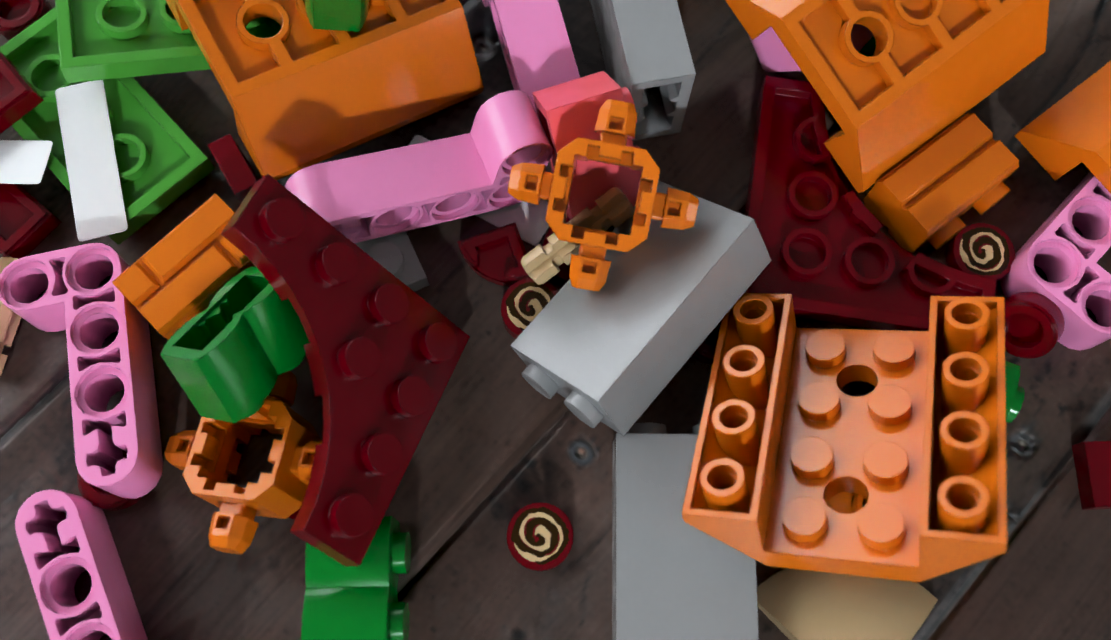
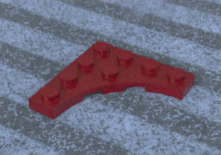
M765 75L760 88L745 216L755 220L770 255L771 262L745 293L792 294L795 317L876 330L929 331L930 296L995 297V279L972 275L954 269L920 252L914 256L881 232L882 223L865 207L853 190L850 192L846 190L836 172L831 159L832 155L824 145V142L829 139L824 103L810 82Z
M267 174L255 182L221 232V235L242 251L259 269L276 291L281 301L289 299L300 318L310 342L303 346L311 370L315 396H322L323 439L322 444L315 445L310 480L301 508L290 532L345 567L360 566L470 336Z

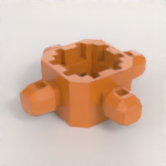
M607 99L600 108L595 126V132L601 134L600 140L577 137L560 149L557 153L554 173L546 172V165L524 162L513 165L511 169L508 193L517 200L539 205L541 199L549 200L545 220L557 238L562 241L580 244L578 255L571 254L569 277L572 287L599 292L606 283L611 261L605 260L606 250L610 249L621 252L632 250L648 238L651 219L661 221L660 228L684 230L694 227L699 199L689 192L670 187L667 188L666 194L656 192L660 168L647 149L626 146L627 139L635 138L637 121L635 106L629 102ZM577 160L587 162L591 160L641 171L629 235L565 224Z
M291 371L278 375L276 384L266 397L264 404L250 417L241 419L236 423H230L201 416L197 430H183L169 438L164 453L165 459L183 471L182 475L192 494L220 508L219 512L213 513L208 533L211 548L225 553L242 555L251 545L259 523L254 521L255 516L287 519L301 508L310 480L315 445L322 444V440L312 424L290 408L294 404L297 389L296 377ZM262 429L272 434L283 435L282 440H273L268 462L274 465L272 473L261 472L258 483L248 482L246 488L227 482L229 474L236 475L242 457L236 451L238 444H248L251 435H260Z

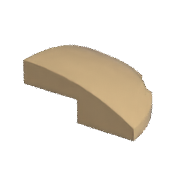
M785 568L771 575L757 585L758 608L789 640H911L938 601L936 597L917 582Z

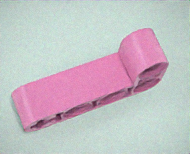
M482 0L484 7H490L513 89L526 92L535 111L536 107L532 92L580 78L558 0Z
M509 90L491 97L480 106L470 133L308 166L294 173L287 180L285 187L353 243H359L516 205L522 201L517 200L508 193L512 166L524 162L544 164L547 167L553 148L527 93L520 90Z
M1091 172L1087 174L1015 253V259L1011 264L1010 272L1000 279L1002 291L1007 298L1019 292H1035L1053 301L1060 308L1065 323L1063 334L1058 342L1069 349L1079 351L1091 349L1111 339V274L1097 264L1098 260L1111 247V193ZM1074 226L1081 231L1083 237L1076 232ZM1034 265L1043 270L1048 282L1036 273ZM1085 307L1094 313L1098 323L1091 320Z
M88 243L25 256L11 262L0 274V301L37 329L45 332L66 330L75 463L78 473L86 482L121 498L137 499L148 494L157 486L163 471L149 322L112 283L114 279L130 266L115 250L102 243ZM112 275L110 280L104 286L98 288L101 281H103L106 277ZM46 290L44 295L36 301L37 297ZM118 331L115 340L109 346L102 348L105 339L111 333ZM124 389V396L121 402L114 409L106 411L110 398L116 392ZM123 450L127 452V458L124 459Z
M48 489L39 491L27 498L19 508L16 516V535L50 640H100L105 634L109 635L111 640H148L103 510L93 506L91 502L82 496ZM87 570L91 576L92 586L86 599L79 603L75 597L74 587L80 574Z

